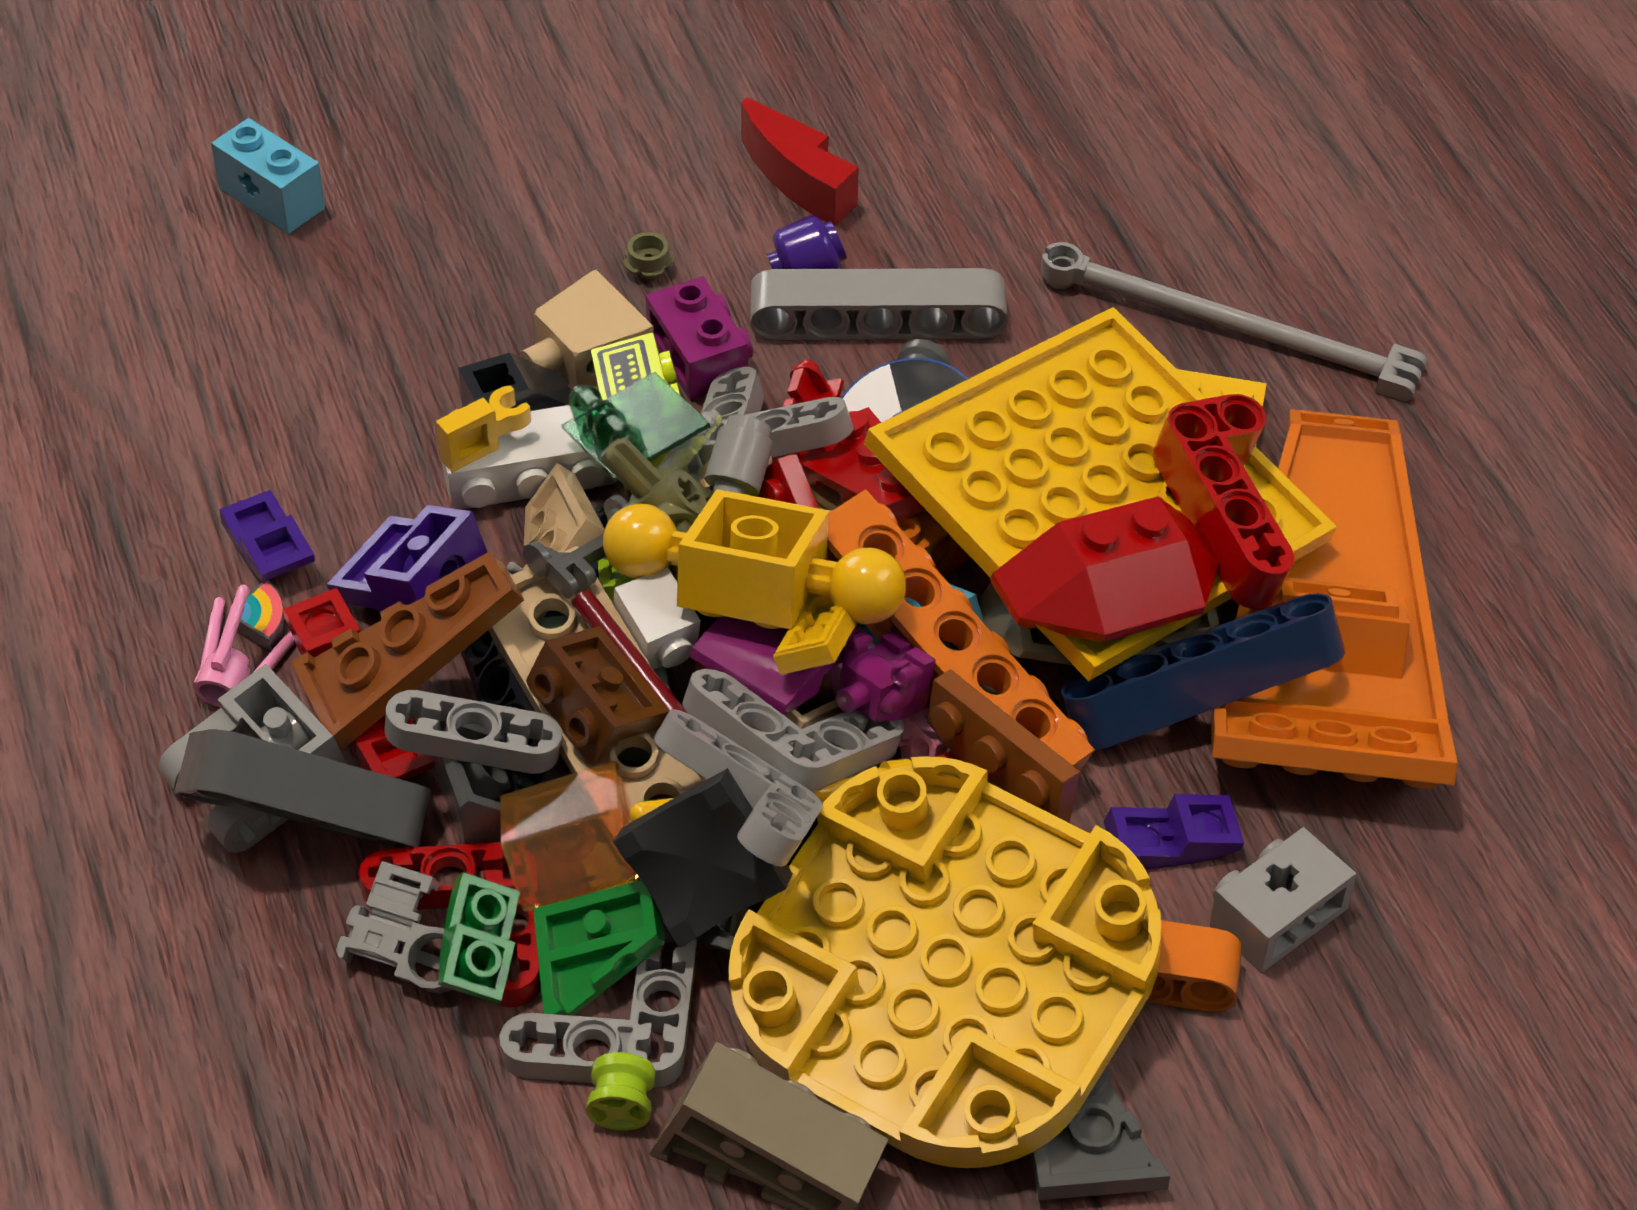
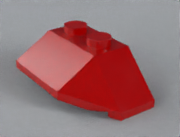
M1157 496L1056 523L994 571L990 581L1017 625L1029 628L1039 625L1059 634L1105 642L1203 614L1219 563L1192 521Z

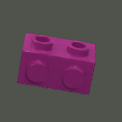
M704 276L645 295L646 319L653 325L658 350L660 353L670 351L678 383L690 401L706 396L712 381L720 374L737 367H748V359L753 357L750 337L743 327L737 328L731 319L730 310L722 294L716 295Z

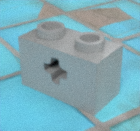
M1303 827L1285 841L1282 839L1272 841L1261 852L1257 861L1241 873L1238 870H1234L1222 878L1213 892L1214 903L1209 926L1235 935L1242 944L1241 955L1260 973H1263L1348 909L1357 873Z

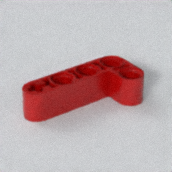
M1228 394L1178 404L1169 411L1152 454L1154 463L1184 516L1192 521L1218 561L1217 574L1235 602L1249 609L1262 610L1268 608L1275 602L1294 565L1295 556L1290 544L1244 468L1266 423L1264 408L1256 400L1242 394Z

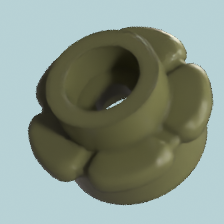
M643 232L629 240L625 250L626 258L623 261L628 272L637 275L639 278L651 280L663 275L664 269H670L673 266L674 254L669 250V244L665 237L658 233Z

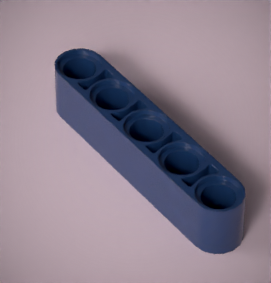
M1320 593L1306 594L1126 659L1090 681L1082 675L1068 682L1061 690L1069 719L1074 720L1081 726L1088 742L1095 750H1101L1329 667L1344 657L1345 649L1331 597Z

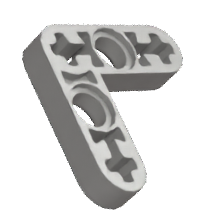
M737 367L720 374L712 381L693 436V442L701 463L704 465L710 460L719 428L726 425L730 415H746L767 423L772 428L770 439L774 443L770 455L772 457L836 444L848 437L854 428L845 400L838 397L822 398L761 411L765 396L757 371L752 367Z
M701 669L692 673L682 702L688 714L701 720L772 765L811 792L892 758L896 753L905 728L902 720L875 722L856 709L849 713H840L801 729L735 678L724 672L712 669Z
M670 710L654 735L656 744L671 757L706 779L728 768L753 808L737 834L738 840L748 851L763 861L775 866H786L823 808L820 799L800 783L789 778L783 772L701 720L680 710Z
M662 918L665 943H676ZM694 939L681 947L677 945L673 952L672 970L662 969L661 951H663L665 944L637 965L630 1020L541 1013H525L511 1018L503 1025L499 1035L501 1057L505 1068L513 1075L525 1079L592 1083L591 1071L594 1061L582 1060L576 1056L575 1049L580 1043L592 1039L600 1040L609 1046L610 1050L608 1053H631L647 1060V1056L650 1055L652 1049V1032L663 1033L664 1053L660 1057V1062L652 1063L656 1070L653 1088L665 1087L675 1082L681 1075L685 1065L697 966V940ZM657 991L672 992L680 1000L675 1008L665 1012L652 1010L646 1005L645 1001L652 993ZM526 1039H537L538 1044L534 1045L532 1053L520 1052V1047L524 1046ZM557 1039H563L564 1057L555 1056V1051H558Z

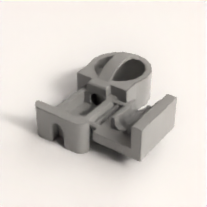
M381 861L366 903L368 907L372 908L371 915L368 918L369 911L361 905L351 908L346 923L351 927L348 937H340L336 948L337 955L349 964L353 955H357L395 967V977L417 985L429 993L442 994L452 991V989L438 985V981H426L419 977L415 966L417 962L439 970L440 957L420 949L431 940L443 939L444 928L428 927L415 922H420L422 917L421 914L417 913L419 900L423 897L422 893L429 895L431 890L438 891L440 882L432 876ZM402 943V944H403L402 950H401L400 954H398V953H397V952H398V948H399L400 944Z

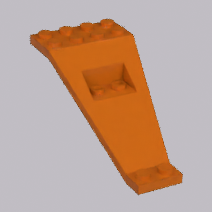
M1289 409L1286 429L1287 438L1278 469L1337 528L1329 542L1294 562L1275 602L1271 606L1306 594L1320 593L1330 596L1337 617L1345 654L1341 660L1329 667L1212 709V758L1222 759L1227 765L1237 768H1253L1258 763L1279 765L1284 770L1298 775H1313L1318 770L1340 772L1344 777L1358 782H1373L1378 777L1401 779L1406 785L1419 789H1433L1438 787V784L1454 786L1458 761L1447 714L1398 420ZM1239 604L1235 619L1260 610L1249 609Z

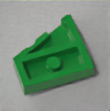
M642 880L533 908L544 1014L574 1016L665 944L662 915Z

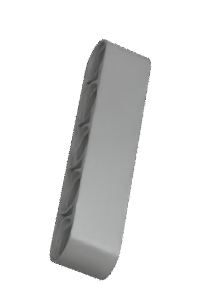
M771 269L756 274L750 284V325L756 335L764 339H986L1001 334L1008 324L1004 278L1000 273L992 269Z

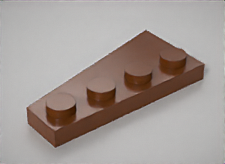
M488 552L428 585L425 597L410 605H404L399 601L380 612L381 621L359 633L350 628L331 639L332 648L316 657L307 652L291 661V664L319 721L333 735L337 745L344 749L386 715L387 703L394 695L406 690H416L521 604L524 598L504 563L494 554Z

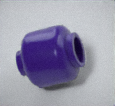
M814 215L805 217L775 231L773 235L775 251L767 254L772 269H841L840 262L847 259L833 223L831 221L823 223L820 218Z

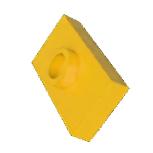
M812 595L792 629L787 631L773 655L781 675L835 663L857 622L851 618L843 607L834 605L831 596Z

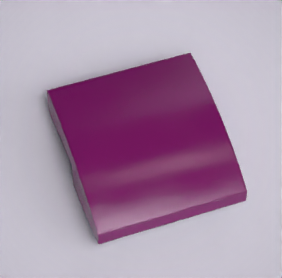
M722 616L694 644L691 649L690 658L708 669L718 670L730 675L781 714L785 715L818 694L823 675L843 663L845 650L842 649L835 663L781 675L773 655L789 629L763 628L755 622Z

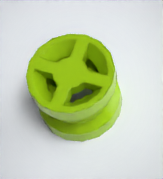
M624 1052L607 1053L597 1057L592 1064L591 1081L596 1088L589 1094L586 1105V1114L590 1120L601 1127L620 1131L635 1130L645 1126L650 1120L651 1101L648 1099L647 1093L654 1087L656 1070L652 1063L641 1056Z

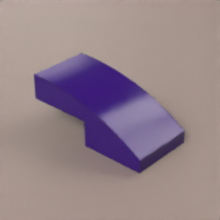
M271 490L219 509L221 523L250 569L262 582L315 561L314 553L292 515H285Z
M1174 794L1167 808L1111 807L1103 821L1106 831L1125 844L1145 869L1202 862L1238 852L1244 845L1230 795Z

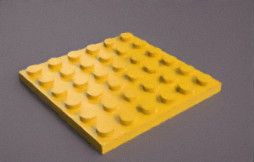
M1112 307L869 428L864 445L991 578L994 571L1058 522L1157 496L1183 514L1154 463L1152 457L1153 449L1168 413L1174 406L1207 398ZM1255 446L1244 468L1290 544L1295 556V562L1329 542L1337 526ZM1216 572L1203 614L1105 642L1059 634L1039 625L1036 626L1072 665L1090 681L1232 597Z

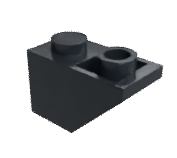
M506 353L458 368L462 408L481 398H484L489 403L492 393L504 386H512L514 388L516 405L511 408H516L526 402L530 406V411L578 404L564 375L512 353Z

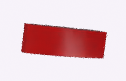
M748 97L741 102V140L752 160L767 179L785 196L825 222L831 221L835 227L858 205L859 167L828 152V135Z

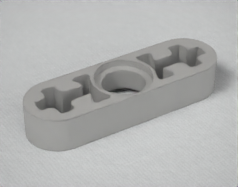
M406 690L397 693L388 701L386 706L385 735L393 746L404 751L531 774L550 770L559 759L562 739L561 727L556 720L543 713L419 690ZM410 717L419 718L416 725L407 724ZM440 721L446 722L445 732L439 731ZM466 724H478L485 727L490 734L482 739L471 740L461 736L457 729ZM501 732L507 733L506 743L500 742ZM529 739L540 740L538 747L528 746Z

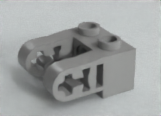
M264 664L218 699L221 705L219 710L167 748L160 758L158 771L175 791L189 734L208 729L236 732L345 764L347 763L333 735L270 667ZM216 805L208 817L207 827L227 851L238 853L254 846L289 819L240 805Z

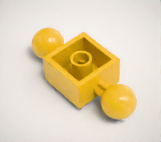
M716 489L687 533L677 531L671 518L661 509L649 504H632L620 509L610 518L603 534L604 553L612 567L622 575L637 579L642 576L659 573L670 565L678 566L677 607L696 610L708 617L726 616L751 621L763 628L792 629L813 593L831 596L833 604L847 610L851 618L857 623L876 624L888 619L899 609L906 592V580L901 566L885 551L876 548H859L847 553L838 562L826 560L829 510Z

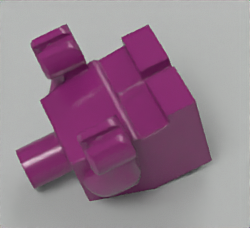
M854 627L843 648L845 653L840 673L843 689L838 691L836 695V701L840 709L846 713L857 709L875 722L903 720L927 707L936 659L918 647L911 649L912 644L893 631L881 636L880 643L869 649L868 647L872 644V637L858 627Z

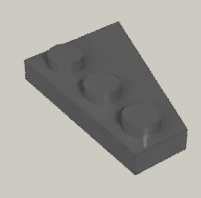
M1107 1068L1101 1074L1073 1120L1050 1142L1030 1153L1038 1201L1168 1190L1170 1175L1161 1159L1154 1158L1142 1138V1127L1132 1110H1126L1110 1083L1111 1075Z

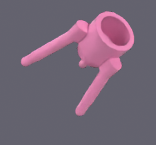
M245 584L240 585L237 589L220 642L219 637L224 616L225 600L222 597L215 598L200 669L193 683L195 693L199 698L208 704L220 708L221 705L218 699L251 675L247 656L239 650L232 648L249 594V587ZM291 631L281 639L256 670L264 664H267L271 670L275 668L295 643Z

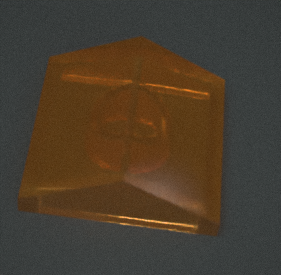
M616 761L500 796L501 845L515 889L520 891L519 901L521 908L525 912L532 911L536 907L639 879V876L623 859L613 843L621 828L631 823L620 767Z

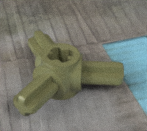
M618 438L613 441L601 455L605 466L632 493L629 505L649 504L661 509L671 518L677 531L687 533L713 495V486L704 487L681 469H675L671 472L667 467L657 470L626 438ZM670 565L668 568L677 581L678 566Z

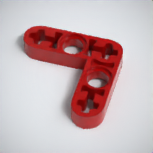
M493 842L388 848L375 851L364 859L360 865L359 878L363 899L366 902L381 861L412 871H421L422 874L432 877L437 871L446 867H457L465 873L477 877L476 868L484 867L483 874L485 880L520 891L515 914L524 916L528 920V924L519 932L511 933L509 938L510 941L515 942L513 955L517 954L518 981H506L502 1001L498 1004L506 1007H517L525 1005L535 998L541 986L533 908L539 907V878L537 860L529 847L518 842ZM517 867L516 878H504L505 868ZM439 885L438 891L431 890L429 895L422 893L423 897L419 900L417 910L448 908L453 885Z

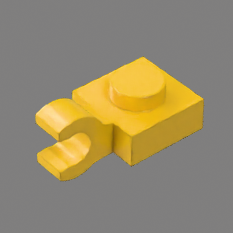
M504 386L492 393L489 403L484 398H481L435 421L440 460L453 473L498 450V437L511 431L521 430L531 423L529 404L526 402L516 408H511L516 405L514 388L512 386Z

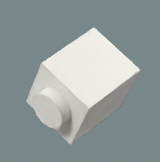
M668 567L654 575L642 576L614 588L613 605L653 670L662 665L666 668L677 666L690 657L691 649L699 638L701 620L694 610L677 607V581Z

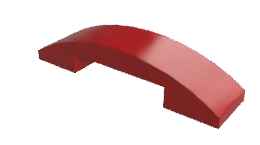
M337 588L283 609L285 619L301 656L308 652L313 657H316L332 648L331 639L350 628L357 633L361 632ZM386 715L348 745L363 769L404 781L435 768V761L431 755L404 751L393 746L388 741L385 735ZM410 718L407 724H413Z

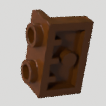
M601 626L545 641L526 679V683L535 697L543 704L554 720L557 721L571 743L575 745L591 766L604 763L616 741L659 728L669 713V710Z

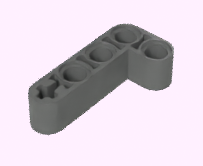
M208 729L189 734L174 793L184 798L212 805H240L394 848L419 847L432 790L415 783L244 734L219 729Z

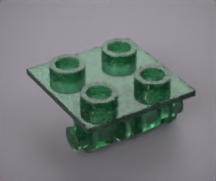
M656 372L649 374L605 400L602 399L599 390L592 385L575 386L569 393V407L573 418L561 424L562 429L615 482L619 479L605 466L601 455L616 439H628L651 462L673 448L685 444L694 436L711 427L710 423Z

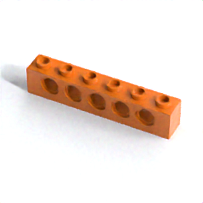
M865 489L829 512L826 560L838 562L844 555L853 550L876 548L890 554L901 566L906 580L904 598L915 600L921 607L912 606L903 600L899 609L888 619L876 624L865 625L879 641L881 636L893 631L912 644L911 649L918 647L936 659L929 698L931 699L933 680L951 669L1081 772L1095 750L1088 742L1084 730L1077 722L1068 719L1049 698L1044 684L1038 678L1029 675L1011 655L1006 641L998 633L988 629L974 613L972 605L965 594L958 589L952 588L935 568V564L928 552L922 547L916 546L901 530L891 510L885 505L879 504ZM941 641L951 642L959 651L947 648ZM979 684L990 686L998 695L987 693Z

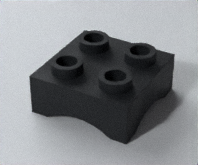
M728 768L623 826L613 841L623 859L632 867L648 889L659 908L668 931L678 947L698 938L715 925L743 909L767 900L785 890L793 874L788 865L781 867L767 863L748 851L738 840L737 834L753 808Z

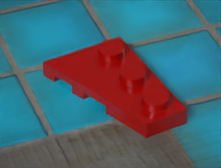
M869 407L849 412L854 429L844 440L825 447L772 457L773 463L778 458L797 454L808 483L816 488L824 484L840 492L841 501L844 503L866 489L879 504H883L891 510L897 521L926 510L864 445L868 429L881 423Z

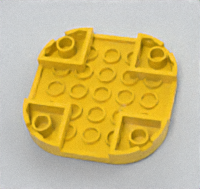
M923 756L911 757L912 765L896 767L879 773L877 767L874 766L846 781L823 802V808L817 816L818 825L789 865L793 874L787 888L765 900L757 913L749 909L739 925L730 952L729 983L741 1034L749 1050L763 1068L784 1080L796 1081L807 1086L817 1099L842 1113H852L860 1116L871 1125L874 1131L888 1138V1144L917 1159L957 1168L989 1167L1019 1159L1050 1142L1073 1120L1145 1005L1158 975L1161 956V913L1150 886V877L1134 853L1108 831L1095 825L1091 833H1088L988 783L987 770L956 759Z

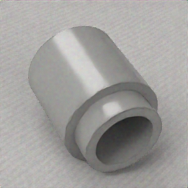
M730 415L726 425L719 428L704 478L708 485L714 487L712 494H714L716 489L756 497L759 495L774 445L770 439L772 428L767 423L746 415Z

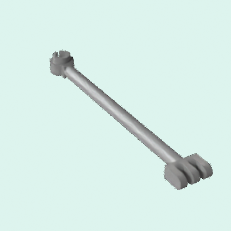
M1067 242L1050 244L1045 248V253H1042L1041 274L1052 288L1067 289L1074 283L1082 286L1083 282L1346 366L1379 377L1375 393L1406 402L1412 399L1416 390L1415 386L1418 385L1428 361L1422 352L1395 343L1387 358L1090 262L1091 257L1083 255L1078 247Z

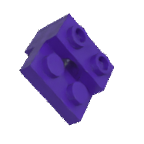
M427 504L415 519L390 515L327 583V587L329 590L337 588L348 605L377 609L380 613L399 601L404 605H410L425 597L428 585L488 552L472 511Z

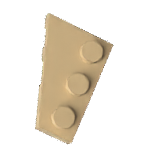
M558 463L555 464L525 507L524 547L533 541H538L545 547L552 548L557 552H564L576 546L581 547L604 533L605 529L575 473ZM527 564L523 567V570L529 568ZM547 612L542 613L536 621L540 623V618H544Z

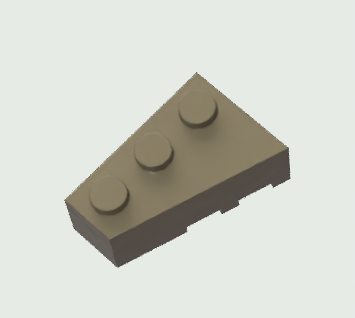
M716 1041L681 1092L649 1155L667 1162L672 1152H676L707 1164L705 1177L724 1183L730 1173L764 1186L761 1192L762 1199L791 1210H853L859 1203L889 1139L874 1131L871 1125L860 1116L852 1113H842L817 1099L807 1086L796 1081L784 1080L759 1066L757 1060L749 1053L737 1048H728Z

